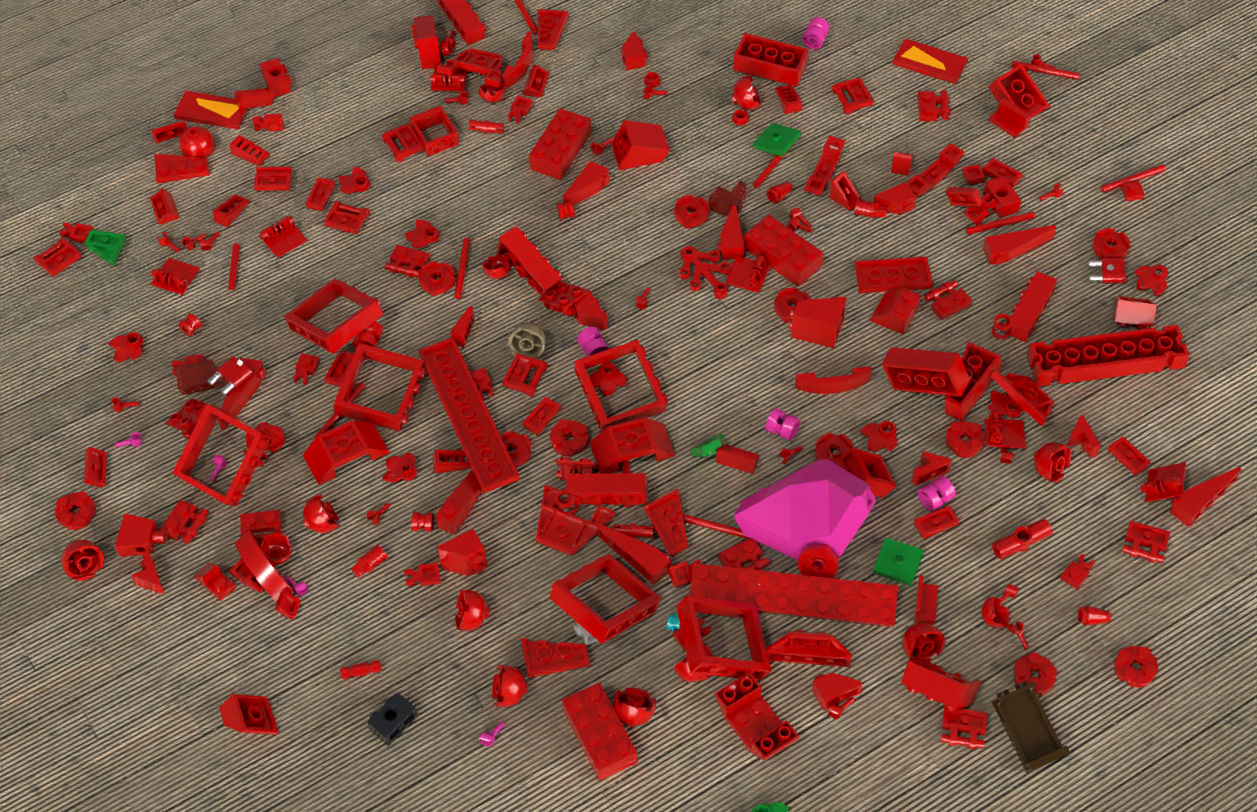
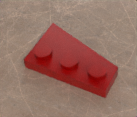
M537 9L539 49L555 50L569 18V13L562 10Z
M154 153L157 184L210 176L207 158Z

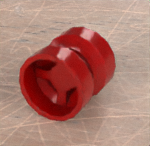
M413 511L411 530L419 531L424 529L426 532H432L434 528V513L426 512L424 515Z

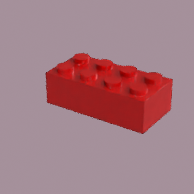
M744 33L734 54L733 70L798 87L808 64L809 49Z
M560 108L529 154L530 170L562 180L592 133L591 118Z
M769 214L744 235L745 250L756 258L764 256L766 264L771 265L773 270L797 287L822 267L824 252Z
M891 347L882 362L893 390L962 397L970 381L959 353Z
M600 682L561 699L562 710L598 781L638 763L637 751Z

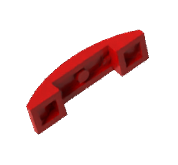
M529 31L521 42L522 54L514 67L508 65L501 76V81L505 84L506 89L518 82L531 64L533 43L532 34Z
M829 135L823 147L822 156L813 175H810L804 191L819 196L823 194L838 165L846 140Z
M950 143L939 153V158L919 176L916 174L906 183L916 196L925 194L952 171L965 152Z
M872 367L852 368L851 375L816 378L815 372L796 374L795 388L816 394H835L850 391L870 381Z
M251 530L234 542L240 556L250 571L276 603L281 592L287 591L290 594L294 592L285 577L277 571L262 550L261 544Z

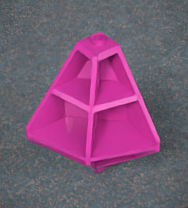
M823 459L807 465L743 500L734 513V517L744 535L797 561L802 549L810 545L821 544L829 545L839 559L869 515L876 500L868 483L830 460ZM815 561L814 564H818L819 566H822V563H821V562Z

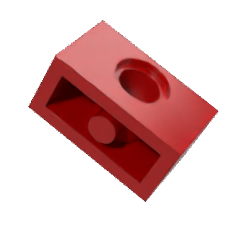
M279 58L260 63L266 86L269 91H274V97L291 92L289 86L292 85L290 76L286 75V66L281 64Z
M1005 176L985 182L983 196L988 193L991 197L988 202L993 198L996 200L997 204L992 210L994 213H997L1000 219L1019 212L1022 200Z

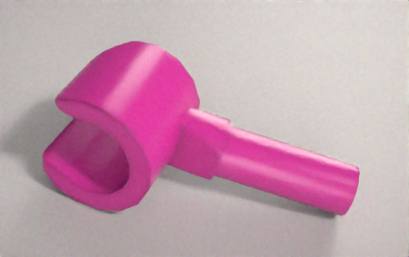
M133 432L130 435V439L114 443L115 447L130 444L134 447H139L142 443L140 439L141 434Z
M219 454L213 459V464L216 467L209 479L211 482H214L219 471L227 466V461Z
M288 575L285 576V579L292 585L298 596L308 592L304 581L297 584Z
M501 721L491 733L483 731L480 736V744L492 746L495 736L505 726V723Z

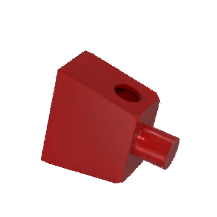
M124 513L115 548L119 556L142 555V552L148 550L151 554L155 543H166L167 534L166 532H158L156 523L152 519Z

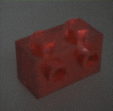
M205 359L199 363L183 364L175 368L178 389L182 395L220 387L219 380L213 385L208 383V379L216 373L215 370L217 369L213 360Z

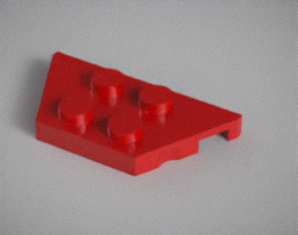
M994 370L991 377L1008 393L1010 398L1014 399L1021 406L1023 411L1027 412L1040 426H1043L1054 405V401L1029 376L1013 373L1003 376L998 370Z

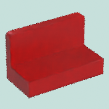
M268 88L235 91L234 96L239 109L272 105L274 91H269Z
M1003 98L999 101L998 110L989 117V121L1015 138L1028 128L1030 115L1006 98Z
M722 444L721 448L717 449L716 463L753 474L760 455Z
M919 575L914 622H927L935 625L938 585L923 583L924 576Z

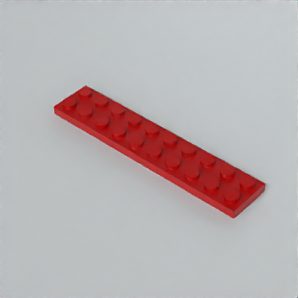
M452 337L418 350L483 494L520 480L519 474L454 338Z
M693 563L690 595L738 603L745 602L756 605L757 612L894 627L898 585Z

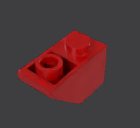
M632 32L621 47L622 61L626 71L645 67L646 59H648L647 51L643 49L642 39L638 38L636 32Z
M588 292L573 303L575 308L573 315L579 324L596 327L601 330L607 329L608 315L605 310L602 311L598 298H594L591 292Z

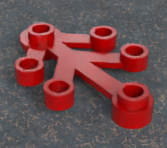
M692 246L684 247L680 252V257L684 262L683 267L679 270V277L684 280L690 277L689 268L692 263L695 266L694 276L690 281V289L692 291L700 290L701 275H703L714 287L713 294L716 298L723 299L727 297L728 286L723 282H719L710 271L728 274L730 272V264L722 262L718 265L703 263L699 260L704 259L714 263L720 260L719 251L712 250L710 253L698 252Z

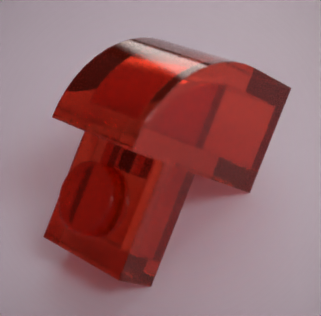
M739 181L731 192L718 186L709 197V209L720 215L728 216L731 207L736 205L737 213L742 210V202L747 195L746 183Z

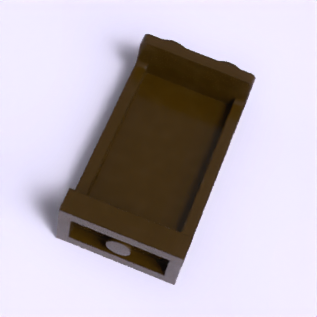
M1027 681L1015 685V691L1009 692L1006 689L996 694L998 698L991 702L1026 773L1070 754L1067 745L1062 747L1034 691L1035 682L1028 684Z

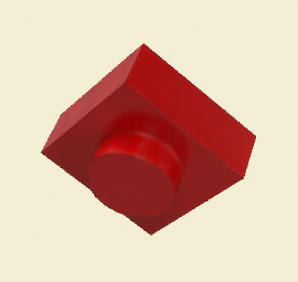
M980 164L962 167V174L967 185L984 182L985 176Z
M1139 181L1122 183L1121 190L1126 201L1144 199L1145 194Z
M283 591L280 593L275 611L289 619H293L296 617L301 600L287 591Z

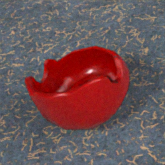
M500 82V87L484 84L480 85L478 93L484 101L497 103L503 98L506 86L502 82Z
M505 255L489 256L486 263L482 261V267L488 277L498 280L509 273L511 262Z
M279 532L270 533L264 537L261 548L272 564L280 565L286 562L291 555L288 537Z
M994 596L988 597L981 606L982 619L991 628H1006L1009 624V610L1000 604L1002 599Z

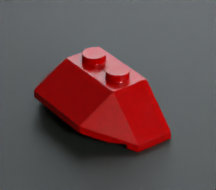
M804 630L788 631L767 648L769 661L850 668L852 654L832 634L822 631L815 633L805 632Z

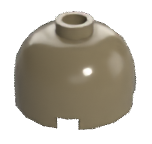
M524 322L515 326L508 340V347L510 346L511 353L514 356L518 353L532 358L540 357L544 352L546 344L543 330L540 326L531 322Z

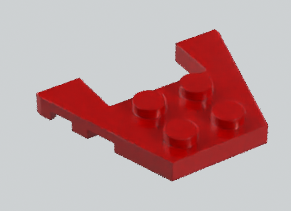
M471 47L458 54L456 59L447 60V64L438 65L437 72L450 76L458 68L464 69L467 72H478L486 76L485 84L500 87L503 55Z
M545 485L536 534V542L573 556L597 534L598 524L606 526L615 517V511L600 505L590 521L556 509L555 496L561 490Z

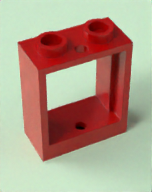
M441 106L409 117L410 125L422 142L427 156L459 145L458 132ZM442 124L448 134L427 142L421 131Z
M850 448L838 459L843 469L851 474L854 471V476L868 483L873 495L876 497L884 498L897 487L881 455Z

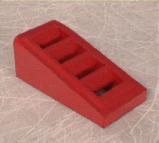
M792 85L775 88L785 114L802 110V102Z
M240 135L229 145L232 155L258 166H261L270 155L268 151Z
M234 194L213 210L214 222L228 227L249 204V199Z
M472 306L467 308L450 331L451 338L453 337L456 344L462 348L466 345L474 321Z
M434 450L432 457L434 473L470 469L471 466L468 460L464 462L463 457H466L463 450Z

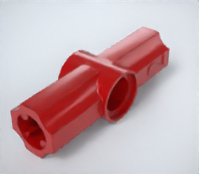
M1041 519L1026 527H1018L1014 533L992 543L991 547L997 559L1002 560L1018 551H1027L1030 545L1052 535L1053 531L1050 523L1045 519Z

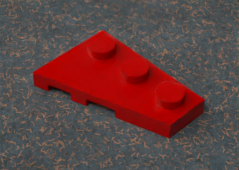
M678 488L643 507L671 557L689 547Z
M520 638L528 678L590 666L586 644L568 642L548 643L547 640H539L538 642L528 641L527 638Z

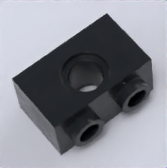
M397 692L393 697L386 700L384 706L378 712H374L368 721L369 729L376 737L389 746L418 717L416 707ZM390 716H396L393 720H387Z

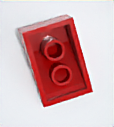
M1022 63L997 78L988 86L998 102L1006 98L1029 114L1030 119L1050 107Z

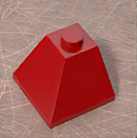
M232 694L219 707L224 726L243 733L274 735L279 733L266 696Z

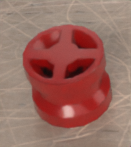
M571 200L563 204H556L560 221L566 217H575Z
M191 313L186 316L185 320H181L178 323L180 329L190 337L194 335L196 329L202 327L200 320Z

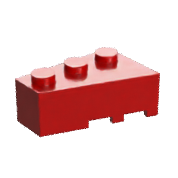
M433 15L413 18L414 24H411L415 49L419 51L422 70L434 68L435 65L441 64Z
M918 658L908 660L901 684L906 686L907 690L913 693H922L926 695V699L933 702L939 701L944 704L945 708L954 711L974 704L981 684L980 680L975 679L972 682L961 678V673L955 672V675L942 670L943 667Z

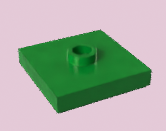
M771 123L756 139L753 147L783 157L800 138L801 131Z
M886 537L875 563L873 574L912 586L924 550Z

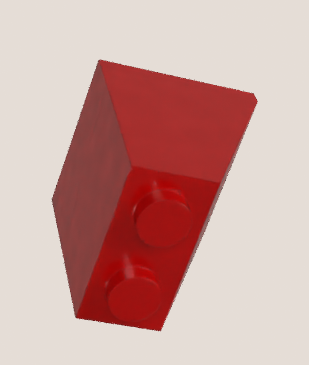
M624 120L614 137V142L611 143L619 170L663 162L669 153V145L667 144L665 133L659 124Z
M847 297L799 300L796 308L792 307L790 318H792L789 324L791 338L835 348L844 322Z

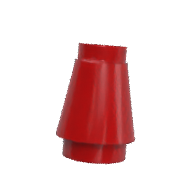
M789 182L770 187L766 195L771 203H779L793 188Z
M1084 605V607H1079L1078 622L1084 626L1109 623L1110 611Z

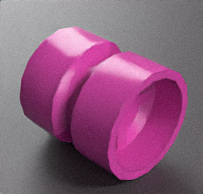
M820 17L812 18L802 37L805 46L810 49L821 48L830 30L829 23Z
M588 327L577 336V342L587 357L610 349L596 327Z
M774 408L767 419L765 430L774 435L779 433L780 438L790 442L795 437L801 420L791 414L786 416V412Z
M945 476L938 477L931 484H927L918 490V497L922 505L931 512L956 496L954 486Z

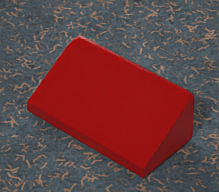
M535 64L529 72L522 95L541 98L550 72Z
M184 120L151 131L155 143L180 137L182 132L187 129Z
M162 188L150 198L158 224L161 225L180 218L171 193Z

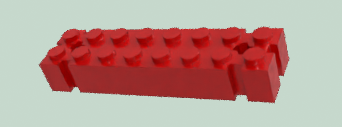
M1179 325L1163 326L1162 331H1157L1155 327L1052 340L1051 345H1046L1045 341L1030 343L1027 360L1030 369L1034 368L1032 374L1034 382L1041 387L1051 385L1052 381H1058V384L1160 372L1163 371L1164 367H1168L1170 370L1184 369L1190 354L1186 344L1181 343L1183 336Z

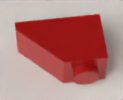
M904 182L874 195V202L888 207L887 212L900 215L915 208L916 195Z
M832 672L827 675L821 674L817 676L812 683V692L824 711L829 709L832 704L838 705L851 697L861 694L862 690L861 681Z

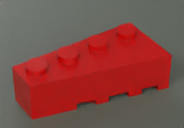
M515 226L499 237L496 255H505L509 258L511 267L514 266L516 268L517 274L521 278L526 277L528 284L540 296L545 295L546 292L551 291L562 282L560 272L550 265L549 260L545 256L543 257L540 254L537 246L527 239L524 231H520Z
M968 341L961 359L970 381L962 397L946 395V415L959 421L965 418L994 379L991 375L994 370L1001 371L1002 356Z

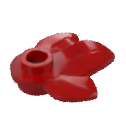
M355 166L352 170V175L339 176V182L342 185L339 190L345 194L368 190L370 188V181L366 177V172Z
M416 220V229L404 233L405 238L413 242V248H423L429 243L438 241L440 238L439 231L430 222L424 220Z
M1160 264L1152 267L1145 265L1140 266L1134 271V274L1139 277L1136 284L1137 290L1152 288L1156 297L1166 290L1167 283L1165 279L1168 276V270L1165 266ZM1156 271H1161L1162 273H1161V274H1156L1155 272H1156Z
M137 332L113 338L108 343L110 347L116 349L113 360L116 362H123L128 358L133 361L136 360L142 353L141 346L144 340Z
M611 362L603 363L599 371L592 373L589 377L593 387H599L601 393L605 396L612 395L617 386L623 387L626 385L625 375L618 372L617 367Z
M991 391L990 400L992 404L988 406L991 412L997 410L1001 415H1007L1012 418L1022 414L1021 406L1014 399L1010 398L1008 393L1003 394Z
M883 421L880 424L870 423L860 431L861 434L869 438L867 443L869 451H879L883 447L888 451H892L897 446L898 440L895 436L897 428L891 421Z
M407 452L402 458L399 456L388 458L386 466L389 470L383 475L382 479L394 483L401 479L405 481L413 480L417 476L415 456Z

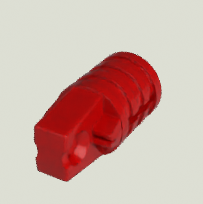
M857 199L854 215L886 218L888 207L879 205L877 202Z
M377 544L357 560V563L351 568L352 572L359 578L365 573L373 571L375 567H378L388 557Z

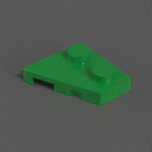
M90 230L85 246L106 262L115 266L126 237L124 234Z
M722 433L690 449L693 457L711 456L717 452L716 448L722 446L725 439Z

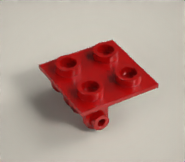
M438 65L434 66L433 75H430V82H432L431 91H464L467 71L458 68L450 76L438 73Z
M286 216L280 220V223L277 221L276 226L271 224L268 228L262 229L259 235L261 240L277 258L308 241L294 225L292 216Z
M736 256L725 284L760 293L771 265L766 264L764 256L757 257L756 261Z
M168 258L161 269L152 270L151 276L154 279L150 285L183 295L200 270V267Z
M562 282L551 291L546 292L538 301L544 302L546 309L570 316L575 312L573 303L590 292V290Z
M192 398L178 412L172 414L165 424L183 431V437L188 439L206 403Z
M993 410L989 418H984L986 446L1026 449L1023 420L1001 419V414L997 410Z
M560 457V460H555L558 468H561L556 473V478H560V480H567V475L571 474V470L572 474H575V470H578V474H581V470L582 474H596L593 471H597L595 463L591 462L590 459L572 461V458Z
M1186 462L1149 469L1147 482L1140 486L1141 492L1146 493L1145 502L1183 496Z

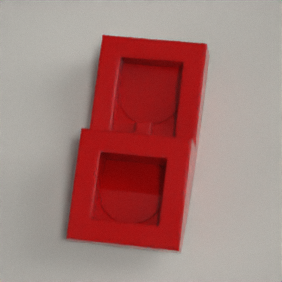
M241 558L232 567L230 574L261 594L264 590L263 586Z

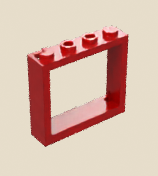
M334 278L286 314L284 318L291 331L333 354L381 317L383 312L379 306L381 303L378 299L372 298L365 292L362 293L355 287L347 285L344 281L341 282ZM340 295L362 306L361 309L330 333H326L306 322Z
M638 340L574 361V372L601 432L609 426L644 417L649 418L666 412L667 396L661 392L660 381L658 377H654L652 363L647 361L645 357L646 350L643 345L640 346ZM635 353L656 398V402L607 418L586 369Z
M359 343L334 401V414L363 422H370L374 425L400 432L402 425L408 421V410L413 408V397L419 393L420 379H424L426 372L424 360ZM365 358L413 371L397 415L347 402Z
M206 403L172 474L226 505L237 506L239 500L243 498L246 486L251 482V476L255 468L260 464V458L267 449L271 436L218 406ZM218 417L254 436L226 495L190 475Z
M609 553L603 557H598L588 565L585 564L576 572L569 573L565 578L556 580L552 585L553 588L549 597L601 644L655 613L661 600L660 596ZM602 572L607 574L639 602L608 621H604L570 591Z
M694 595L685 596L676 605L690 673L740 678L750 672L756 681H761L771 672L756 605L745 602L717 600L710 597H695ZM696 612L742 618L752 661L705 656Z

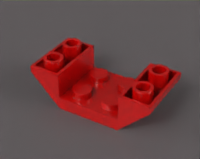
M645 417L609 426L589 442L599 473L619 471L618 462L654 454L656 461L675 457L664 423Z
M352 420L317 436L302 456L317 484L321 485L336 478L335 468L366 454L373 461L388 454L389 450L373 423Z
M748 672L715 692L714 695L726 721L750 753L765 761L799 739L800 736L787 720L782 723L761 696L762 687L752 674Z

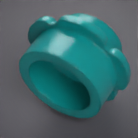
M678 613L669 614L666 629L671 630L672 633L674 629H679Z

